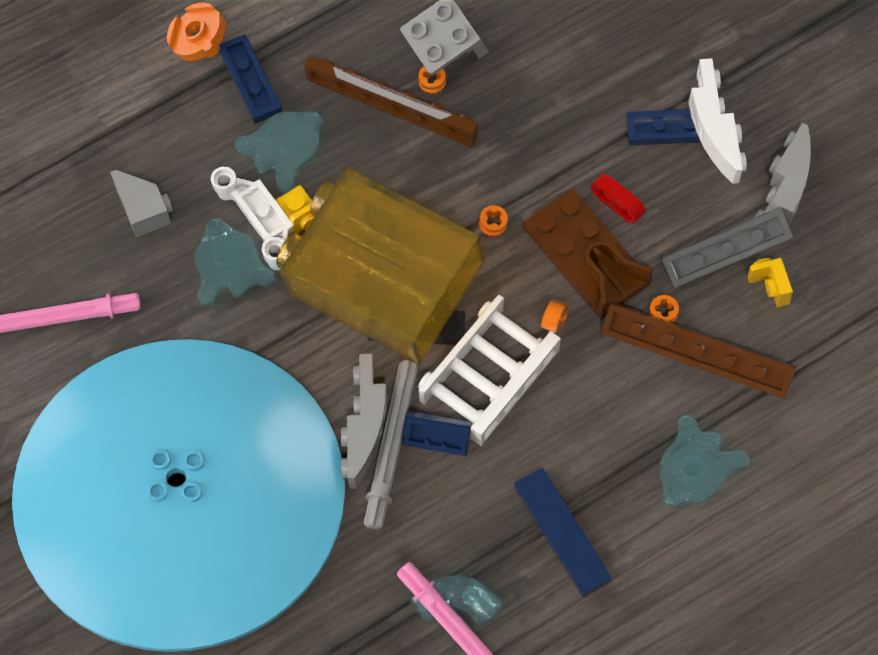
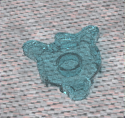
M288 111L275 114L266 120L256 132L238 137L235 140V148L240 154L250 155L254 158L258 172L264 173L269 169H275L277 188L282 192H289L294 188L295 178L299 170L307 166L319 151V130L322 126L321 116L315 111L303 113Z
M219 218L208 221L202 237L203 241L198 246V249H195L194 254L197 272L202 279L197 294L198 302L201 305H213L224 288L230 289L233 296L240 297L252 285L268 287L274 283V272L259 261L256 246L248 234L245 233L244 235L241 232L235 231L234 227L227 225Z
M682 415L677 422V438L665 451L659 467L660 480L663 486L662 500L667 506L675 508L682 504L701 503L711 499L721 489L724 480L730 474L748 467L750 462L749 455L743 450L720 451L719 445L721 444L722 437L719 433L701 431L691 415Z

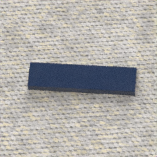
M543 467L515 482V490L582 598L611 582L610 574Z

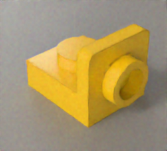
M301 185L275 200L294 225L295 234L301 230L311 229L321 219L320 205L316 200L312 201Z
M763 258L754 262L750 266L748 273L749 283L765 280L767 294L769 298L774 297L776 306L789 305L793 290L782 259L771 260V258Z

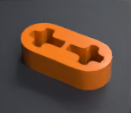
M557 299L550 300L542 319L541 328L554 333L560 332L565 324L570 304Z

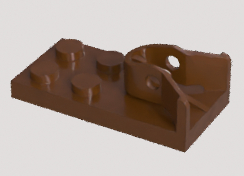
M573 188L523 222V229L600 320L606 317L611 302L623 305L651 285L653 270L650 265L645 267L638 264Z

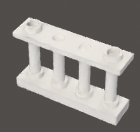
M500 295L492 303L487 301L478 313V320L433 373H426L418 384L419 401L425 405L431 396L435 395L472 422L471 439L480 446H482L560 350L561 338L550 331L544 339L541 337L536 339L501 314L503 312L504 298ZM492 324H495L530 349L529 353L531 355L524 363L521 361L517 363L482 338L483 334ZM474 347L509 372L511 379L505 387L502 385L496 386L464 363L462 359ZM452 371H455L490 397L489 401L491 403L485 411L482 409L477 411L442 385Z

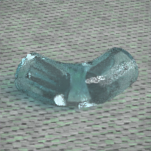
M461 575L438 577L433 580L435 582L433 586L453 609L457 608L467 612L479 626L484 625L493 618L504 605V602L490 588L477 579ZM413 594L408 599L411 605L429 624L436 620L435 617L418 599L416 601L412 599L415 596Z

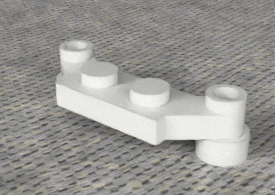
M229 167L215 169L211 175V183L219 198L222 200L231 199L236 202L264 241L262 254L268 266L273 270L283 269L288 257L289 234L294 232V225L260 179L251 182L236 178L235 172Z

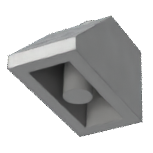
M118 170L110 172L136 237L171 224L168 213L173 211L167 193L161 195L157 185Z

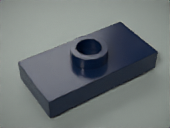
M407 411L402 445L467 456L472 422Z

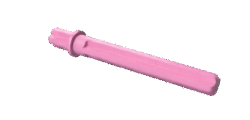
M107 293L106 297L3 314L0 315V333L95 317L110 316L112 319L115 318V314L138 311L141 308L140 297L138 293L111 296L110 293Z
M411 562L406 563L397 572V576L415 595L412 599L414 601L418 599L468 655H494L433 586L435 583L433 580L429 583Z

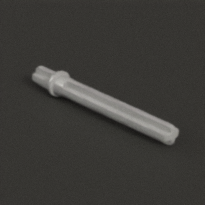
M409 360L400 362L398 366L371 491L366 494L368 505L364 525L375 530L383 527L387 506L392 503L390 493L404 433L405 418L409 410L418 369L417 364Z

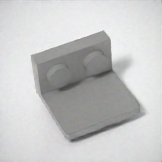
M439 0L400 28V31L430 75L436 74L466 52L469 53L473 50L479 59L489 53L454 0Z

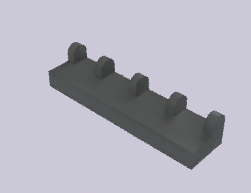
M779 206L772 211L755 218L753 217L746 222L718 232V234L704 240L692 243L671 254L664 255L662 261L675 288L789 240L794 236L784 211Z

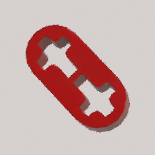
M601 174L591 184L593 194L626 222L635 224L646 213V209L641 201L609 175Z

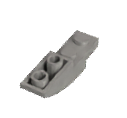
M804 123L801 124L797 133L791 131L783 146V148L787 149L782 157L779 155L775 157L769 169V172L773 173L770 183L773 187L766 199L769 205L765 211L760 209L755 217L781 206L790 226L802 198L810 167V134L808 125Z
M359 354V365L353 366L354 385H360V396H354V415L347 416V427H341V446L347 447V458H341L342 478H348L349 489H356L368 472L379 448L385 425L387 409L386 384H374L372 354Z

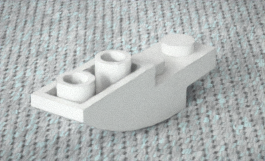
M712 58L700 59L697 70L699 88H692L689 98L692 120L700 141L713 163L732 184L739 183L742 171H746L747 166L745 153H740L738 144L742 142L740 124H735L734 113L725 114L723 97L718 98L717 88H720L721 84L719 70H714Z

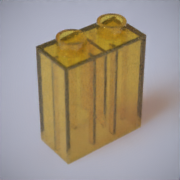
M347 167L337 184L327 181L317 191L310 209L311 215L315 216L304 235L300 236L297 233H293L283 243L276 260L277 267L281 268L279 275L292 297L420 366L486 260L480 237Z

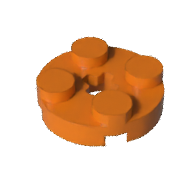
M208 3L192 4L185 8L186 14L181 18L176 16L171 22L167 32V42L181 60L197 61L204 57L213 58L219 52V44L225 35L227 21L219 11ZM200 29V31L195 36H192V34L196 33Z

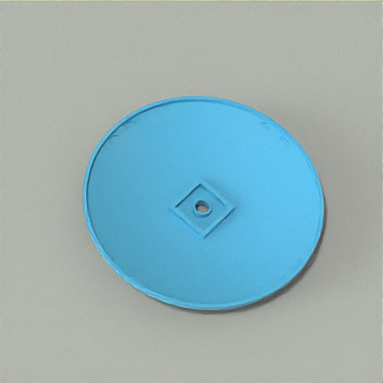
M186 339L148 343L109 356L89 367L61 389L43 409L23 444L16 466L12 494L14 528L25 562L37 584L65 615L83 628L110 641L143 650L178 652L211 648L235 641L272 622L288 610L318 577L332 552L343 518L345 478H342L341 474L342 456L333 429L316 400L296 379L271 361L253 352L214 341ZM181 473L186 477V480L181 486L173 487L167 483L168 478L172 474Z

